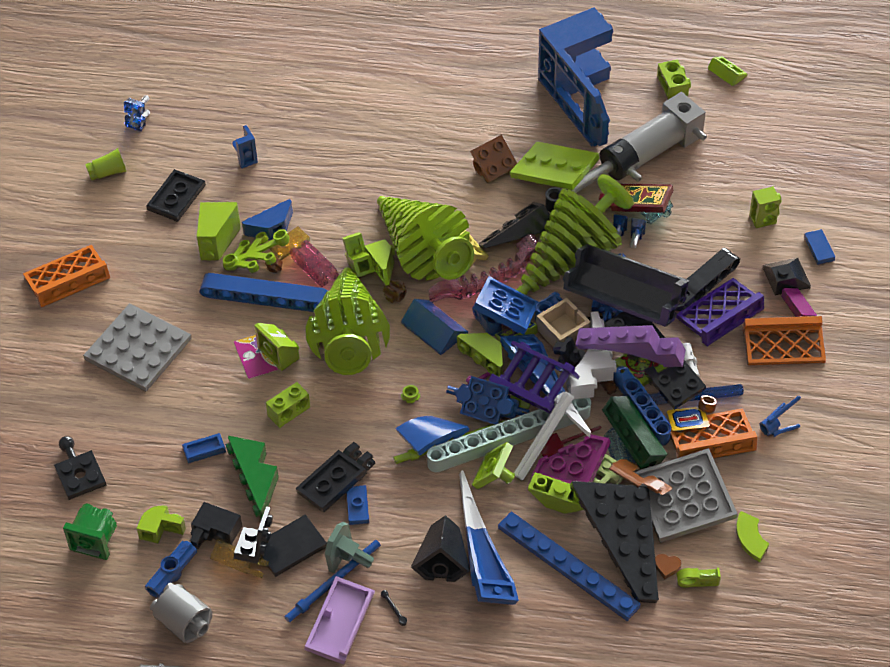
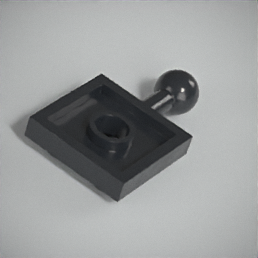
M64 436L59 440V448L66 452L69 459L55 464L54 467L68 500L106 486V481L92 450L76 456L73 450L74 440L70 436ZM78 472L86 473L82 478L75 477Z

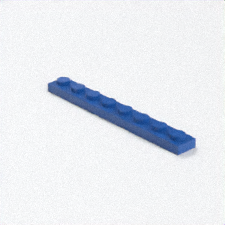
M512 511L498 524L499 530L624 620L628 621L640 608V602Z

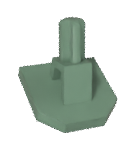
M341 522L337 524L328 539L325 558L329 572L335 573L342 559L349 562L353 559L366 568H369L374 561L372 556L358 549L359 544L352 540L348 523Z

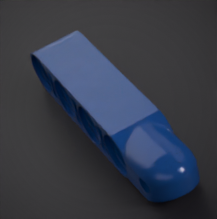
M625 366L618 367L617 371L613 374V381L622 392V396L630 397L661 445H667L671 434L670 423L630 370Z

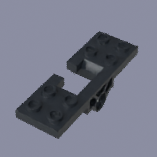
M624 311L605 322V327L652 325L659 338H665L653 322ZM628 354L629 360L636 361L640 358L638 356ZM685 360L683 367H666L657 372L651 366L644 370L648 383L656 387L674 410L706 390V385Z

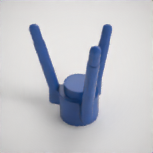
M797 396L787 405L782 403L766 419L759 423L760 429L766 436L772 434L773 437H776L781 433L800 428V424L779 429L781 424L778 417L799 401L801 396Z

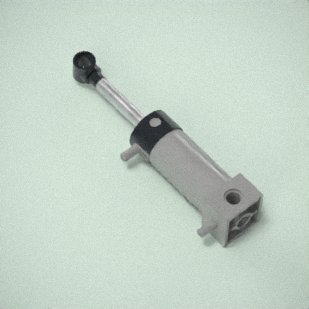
M678 93L663 103L662 114L603 148L599 154L602 164L587 173L572 191L575 193L579 192L598 180L601 174L606 175L607 173L615 180H621L630 175L637 182L641 181L642 176L636 170L643 164L677 143L685 148L698 139L704 141L707 138V135L703 133L706 112L684 93ZM549 188L545 193V207L550 213L554 210L556 200L559 199L558 196L561 188Z

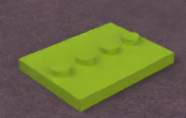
M537 141L510 171L511 178L574 190L598 162L600 157L599 153Z

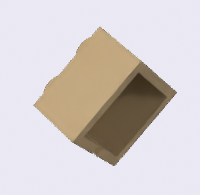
M568 298L563 299L536 316L537 331L552 347H554L557 341L565 342L567 337H572L576 345L579 328H590L591 322L581 311L577 312L578 308Z

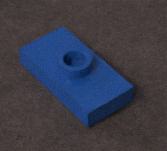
M366 485L353 486L347 491L349 525L369 523Z

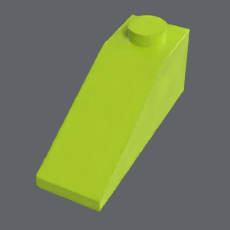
M386 239L365 245L366 251L371 255L375 272L385 286L389 285L394 267L393 256L395 255V249L393 245H390Z

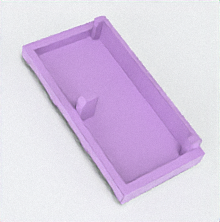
M336 576L306 642L305 650L344 664L375 591Z

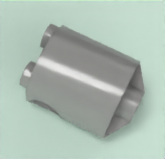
M173 583L167 584L160 597L153 601L150 606L154 618L161 621L169 631L184 643H190L198 637H202L208 631L213 613L206 604L190 594L182 585H174Z

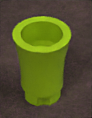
M118 148L85 164L91 181L127 172Z

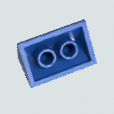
M414 299L401 320L402 325L440 355L457 343V336L459 334H468L466 329L432 302L425 299Z

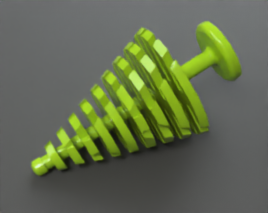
M601 174L598 177L597 183L605 195L594 206L574 191L567 190L566 188L561 189L558 196L559 199L555 202L554 210L550 213V221L548 220L545 224L544 229L546 231H543L540 235L541 242H537L535 246L537 253L533 252L530 259L534 265L527 264L526 271L528 275H522L521 282L523 284L516 290L527 295L529 291L535 292L540 289L537 283L545 287L550 284L549 280L556 281L560 279V275L564 276L566 271L575 267V253L586 244L609 252L622 245L621 236L603 213L612 203L623 209H630L634 205V201L627 190L610 176Z
M380 196L377 199L379 210L400 264L407 274H411L412 278L420 280L426 276V281L437 279L438 277L452 280L459 278L468 271L474 260L475 252L473 245L469 242L470 232L465 231L469 228L468 220L464 219L466 216L462 211L456 210L457 208L438 203L410 201L408 199L401 200Z
M349 267L344 268L342 273L339 274L330 291L326 292L321 302L314 309L316 317L309 316L305 326L306 341L312 352L321 359L319 342H323L326 364L331 370L342 375H354L362 372L368 367L371 355L373 360L381 355L378 332H382L385 348L390 340V324L386 316Z

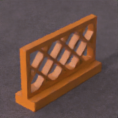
M92 245L23 273L41 308L110 279L107 264L104 260H101ZM91 252L90 257H83V255ZM68 261H74L72 265L66 264ZM79 262H86L85 266H77ZM52 268H57L55 272L49 271ZM62 269L69 270L67 274L60 273ZM35 275H39L38 279H30ZM45 276L52 277L50 281L43 280Z
M822 316L745 319L743 334H745L748 365L825 363ZM809 332L818 333V339L815 342L806 336ZM790 333H796L800 338L794 343L787 336ZM749 334H757L762 339L756 344L750 340ZM770 334H777L781 338L774 343L768 336ZM802 339L811 345L806 351L798 346ZM764 340L772 346L768 352L759 347ZM783 340L791 345L787 351L778 346ZM814 347L820 352V357L811 356L809 354L810 350ZM795 348L802 355L799 358H794L789 353ZM776 349L783 355L781 358L775 359L770 353ZM755 350L764 355L761 359H752V353Z
M743 408L706 415L709 427L683 430L682 433L673 431L671 427L670 437L677 452V458L708 448L713 458L757 450V434L755 431H752ZM740 416L741 420L738 423L731 420V418ZM719 420L722 422V424L718 426L711 422ZM726 424L735 427L733 431L725 429ZM707 428L716 430L713 435L705 432ZM741 429L746 431V433L737 434V431ZM690 431L697 435L694 438H691L687 436L686 433ZM719 433L728 435L724 437H717ZM702 436L708 440L699 441L698 439ZM681 440L689 442L686 444L679 445V442Z

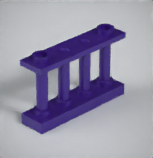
M512 341L511 345L517 350L516 355L503 375L498 377L492 374L489 381L510 387L508 394L551 414L555 407L554 400L569 376L577 380L580 378L575 372L576 368L567 362L562 364L532 350L524 342L519 344ZM523 356L531 357L530 363L518 382L511 383L510 378ZM538 363L546 364V368L533 389L525 390L524 386ZM556 369L562 372L548 396L540 397L539 393L552 371Z

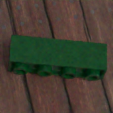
M611 396L602 411L640 469L647 468L649 464L650 466L661 464L668 454L630 397Z

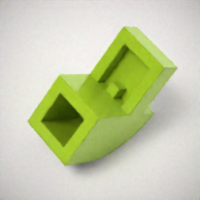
M358 232L343 237L342 240L346 251L345 256L349 267L356 276L361 277L375 272L371 255L365 249L362 234Z
M155 506L142 515L136 529L139 539L158 544L164 530L183 535L186 526L184 517L178 514H169L167 506Z

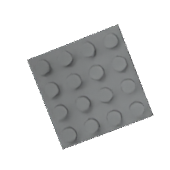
M129 303L83 356L84 360L147 392L192 338L190 333Z
M709 448L634 472L643 478L655 476L672 487V490L664 495L649 489L652 524L660 543L738 518L737 511Z

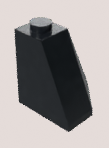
M446 515L433 523L418 550L411 568L425 580L433 581L434 578H444L447 582H456L468 574L470 567L460 527Z

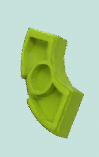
M740 511L737 519L736 533L741 547L750 557L760 562L769 547V543L759 534V519Z

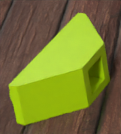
M488 333L459 334L457 336V348L461 353L467 354L476 364L486 368L490 374L498 377L503 375L502 345L498 340Z
M536 472L534 473L528 491L546 508L564 514L584 510L579 504L580 500L573 489L571 490L569 483Z

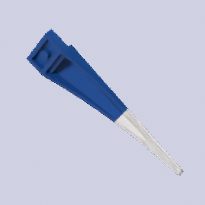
M534 334L503 336L500 339V343L508 352V358L511 361L517 353V350L511 345L512 341L519 344L524 342L532 350L548 357L543 343ZM524 355L518 367L524 372L532 358ZM539 362L531 374L530 379L535 384L546 368V364ZM555 370L552 371L541 389L547 396L558 380ZM563 387L554 400L555 404H557L562 394L566 392ZM571 402L565 414L590 438V429Z
M462 470L459 477L472 586L476 590L478 602L515 605L519 601L515 582L507 571L488 534L465 473Z

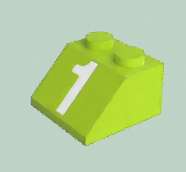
M257 323L254 325L258 349L281 371L300 359L298 344L294 340L291 341L284 330H279L274 324Z

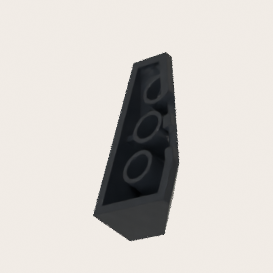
M532 202L515 214L516 219L506 221L501 231L498 229L492 232L478 244L482 248H488L546 231L544 228L546 222L550 221V214L544 204Z

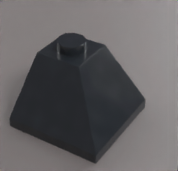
M799 258L762 266L775 296L781 295L784 288H797L799 290L811 288Z

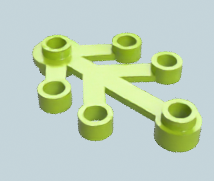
M284 229L276 231L273 235L274 239L267 242L269 238L265 232L258 233L252 244L249 240L241 241L235 253H230L223 258L224 269L248 268L250 273H255L260 268L257 261L249 262L244 260H265L267 265L275 263L276 257L274 253L261 252L276 245H287L290 239L287 231Z

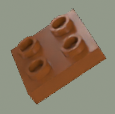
M502 134L470 151L474 158L473 166L475 171L480 176L483 175L487 183L511 171L517 164Z

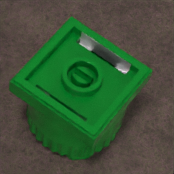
M88 503L83 504L73 523L66 522L63 527L69 550L107 560L110 555L108 543L117 527V522L112 517L113 512L107 508L101 510Z

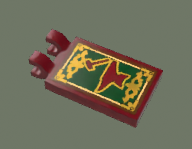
M620 183L633 198L634 205L630 209H623L612 203L608 208H611V211L664 213L674 191L673 184ZM600 193L599 201L605 195L604 193Z

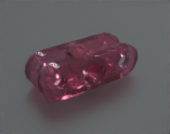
M303 241L301 243L302 247L299 249L294 247L290 249V255L294 262L320 287L328 284L327 277L333 281L339 276L334 265L309 241Z

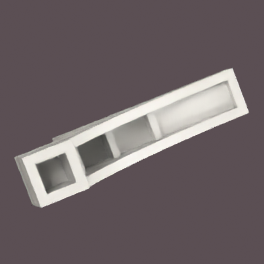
M591 312L590 328L605 327L604 320L600 319L599 312ZM587 350L583 359L575 367V372L580 378L578 380L571 376L567 378L568 392L573 395V400L594 397V389H597V382L613 380V374L617 371L616 361L612 360V351Z

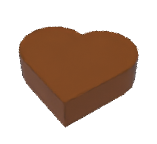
M659 554L655 557L656 569L664 580L681 569V560L676 556L668 557L665 554Z

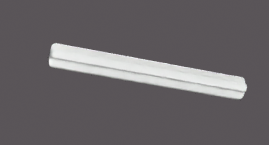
M568 392L562 394L514 472L515 477L524 480L573 401V395Z

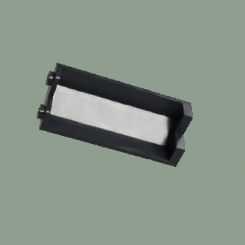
M589 244L582 246L576 251L575 267L566 271L563 276L564 290L664 327L675 320L677 316L675 310L679 303L683 304L689 285V280Z

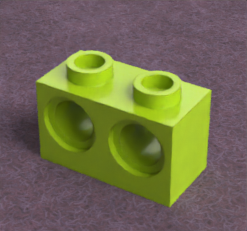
M678 59L658 63L657 77L668 100L680 92L688 96L691 81L686 77L685 69L680 65Z
M774 186L752 192L749 216L756 229L777 224V217L780 214L779 205L782 199Z
M298 382L294 383L266 402L268 417L281 428L310 408L309 393Z

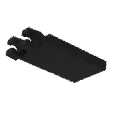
M353 442L343 452L340 450L336 451L298 485L296 491L322 512H325L374 466L373 455L368 451L362 455V452L359 450L360 446Z

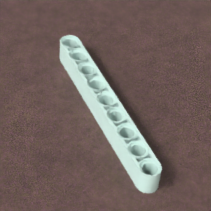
M590 398L573 400L572 404L583 421L588 419L591 412ZM538 409L434 446L427 452L428 468L432 472H441L483 457L486 453L505 442L514 446L536 438L546 422L544 420H547L550 414ZM564 414L554 431L575 423Z

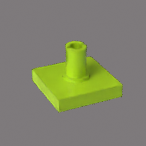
M505 442L485 454L472 486L480 489L498 478L506 484L512 482L515 474L504 467L513 447L511 444Z

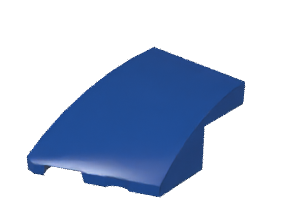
M434 416L417 417L396 428L398 434L419 456L432 446L445 443L451 438L457 439L470 430L466 425Z

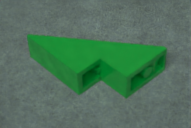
M228 436L229 443L225 444L227 452L234 457L232 462L235 470H239L241 473L239 474V479L242 486L246 485L247 487L245 492L249 502L253 501L254 503L252 509L255 517H260V520H262L266 506H269L279 478L278 468L274 465L264 464L267 455L264 442Z

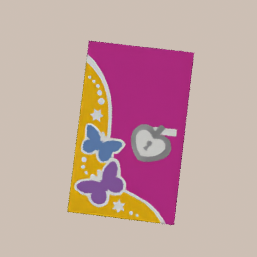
M256 335L234 341L248 379L278 370L276 365L258 349Z

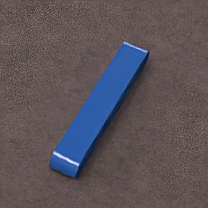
M206 273L204 275L199 290L200 294L207 298L314 312V309L328 291L320 287L215 273Z

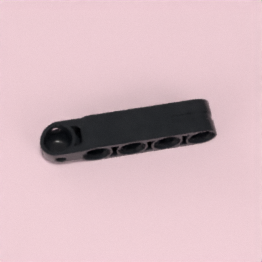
M727 248L721 249L687 278L689 285L683 304L679 303L675 311L680 312L701 299L733 272L741 259Z

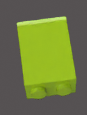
M200 202L197 242L201 260H220L241 229L237 202Z

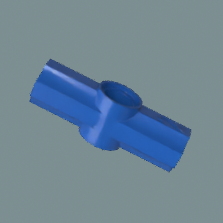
M182 541L170 556L162 559L161 567L145 585V590L150 595L159 598L167 584L180 579L181 571L197 553V549L192 543Z

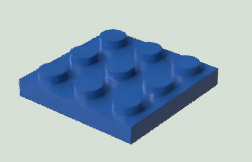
M488 276L473 309L482 315L494 319L497 323L504 324L513 331L524 335L535 313L538 301Z

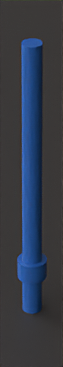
M374 540L362 551L371 555L381 545L377 540ZM353 559L307 598L295 604L296 607L284 616L286 621L290 623L299 614H304L310 609L312 603L331 588L336 576L343 578L360 563Z

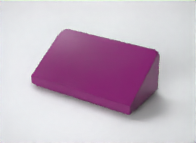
M784 288L782 290L781 297L795 317L817 316L799 289Z

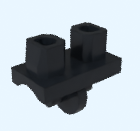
M567 337L565 342L557 341L553 347L554 354L560 355L558 362L562 364L567 362L574 367L580 363L586 353L584 350L576 348L572 337Z

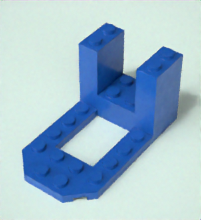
M595 7L539 29L538 80L591 147L596 145L603 146L608 142L610 119L601 98V93L593 85L610 78L611 66L608 61L604 60L600 51L595 48L612 42L613 34L612 25L606 22L602 13H599ZM580 92L584 97L583 112L580 106L572 100L571 94Z

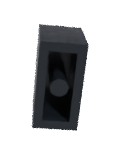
M203 502L191 523L192 530L190 533L192 537L190 543L196 549L200 548L204 540L212 541V539L219 543L232 545L242 527L241 515Z

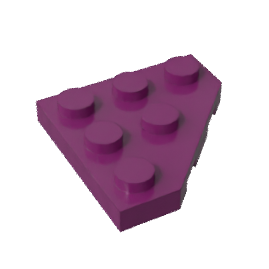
M590 434V438L586 436L583 441L575 445L571 443L559 449L558 453L550 457L544 456L540 458L532 477L536 472L569 484L572 481L593 482L611 442L609 438Z

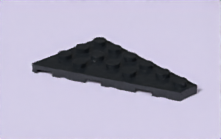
M572 481L570 484L571 490L573 489L580 500L579 504L585 510L591 525L598 531L602 538L601 542L607 548L608 554L616 568H619L623 574L624 582L631 589L634 599L638 602L657 603L659 596L649 489L646 486L637 487L633 485Z

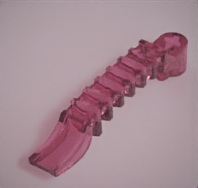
M533 234L525 236L516 244L519 252L515 255V262L509 258L506 262L507 267L502 262L498 266L499 271H496L494 267L490 269V275L482 271L481 279H478L474 273L470 277L471 283L468 282L465 275L460 277V282L457 279H444L428 290L429 301L433 303L444 298H455L458 300L466 297L471 298L474 294H480L488 276L502 283L504 281L508 282L512 277H517L521 272L525 273V267L527 262L531 261L532 253H537L535 246L539 241Z

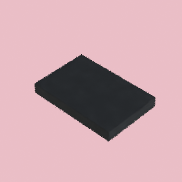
M174 169L148 202L146 208L148 211L178 222L205 187L206 182Z
M303 515L272 533L270 541L266 546L265 555L260 557L273 575L277 577L325 549L327 542L309 518Z

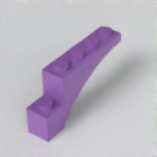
M652 325L579 328L576 340L578 349H597L626 353L654 361L664 367H683L686 351L678 337L659 338Z

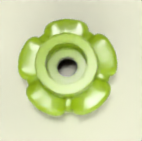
M407 385L403 388V393L401 394L403 401L414 403L419 400L420 393L416 386Z

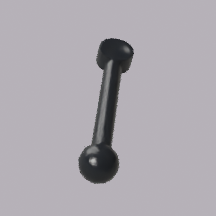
M383 590L381 597L385 598L399 618V624L405 626L407 618L400 614L389 598L388 591Z

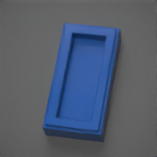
M822 229L804 233V239L817 265L835 261V254Z
M220 433L182 444L188 464L226 452Z

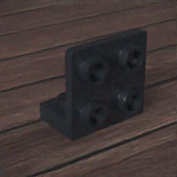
M266 506L258 530L243 527L233 559L258 564L260 556L265 555L266 546L271 536V531H268V527H271L273 515H270L271 507Z

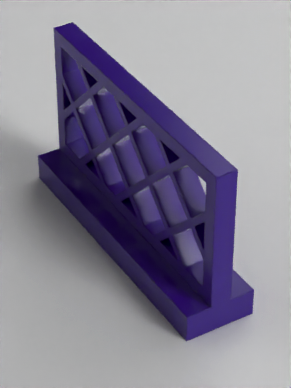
M732 278L677 313L676 318L702 338L703 344L709 346L744 323L745 319L752 318L764 310V295L760 292L753 293L739 281ZM735 286L738 291H727V289ZM724 296V300H713V298ZM727 296H738L737 300H726ZM740 296L750 297L747 300H740ZM710 305V309H699V307ZM712 305H723V309H712ZM726 306H736L731 310L726 309ZM688 314H694L695 319L686 318L685 316ZM698 315H709V319H698ZM712 315H722L718 319H711ZM697 324H708L702 329L697 326Z

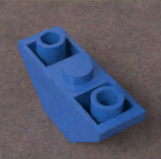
M288 199L242 221L243 234L256 238L258 233L265 232L269 238L268 240H272L276 231L281 229L287 231L293 214L292 201Z

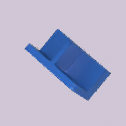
M247 125L243 126L244 137L232 142L237 152L238 163L241 169L258 163L255 138Z

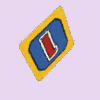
M698 406L667 411L673 431L710 426L706 413L700 410Z

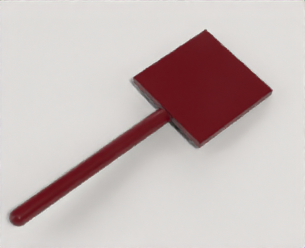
M599 425L590 429L592 433L600 430L602 427ZM582 432L561 441L558 434L554 433L550 436L540 453L543 457H550L558 453V450L564 447L563 444L586 434Z

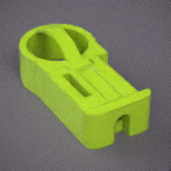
M718 567L717 569L705 570L684 568L676 573L678 585L683 588L718 586L721 580Z

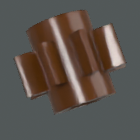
M396 279V281L390 280V284L383 288L384 295L386 296L385 299L391 303L402 301L407 293L404 282Z

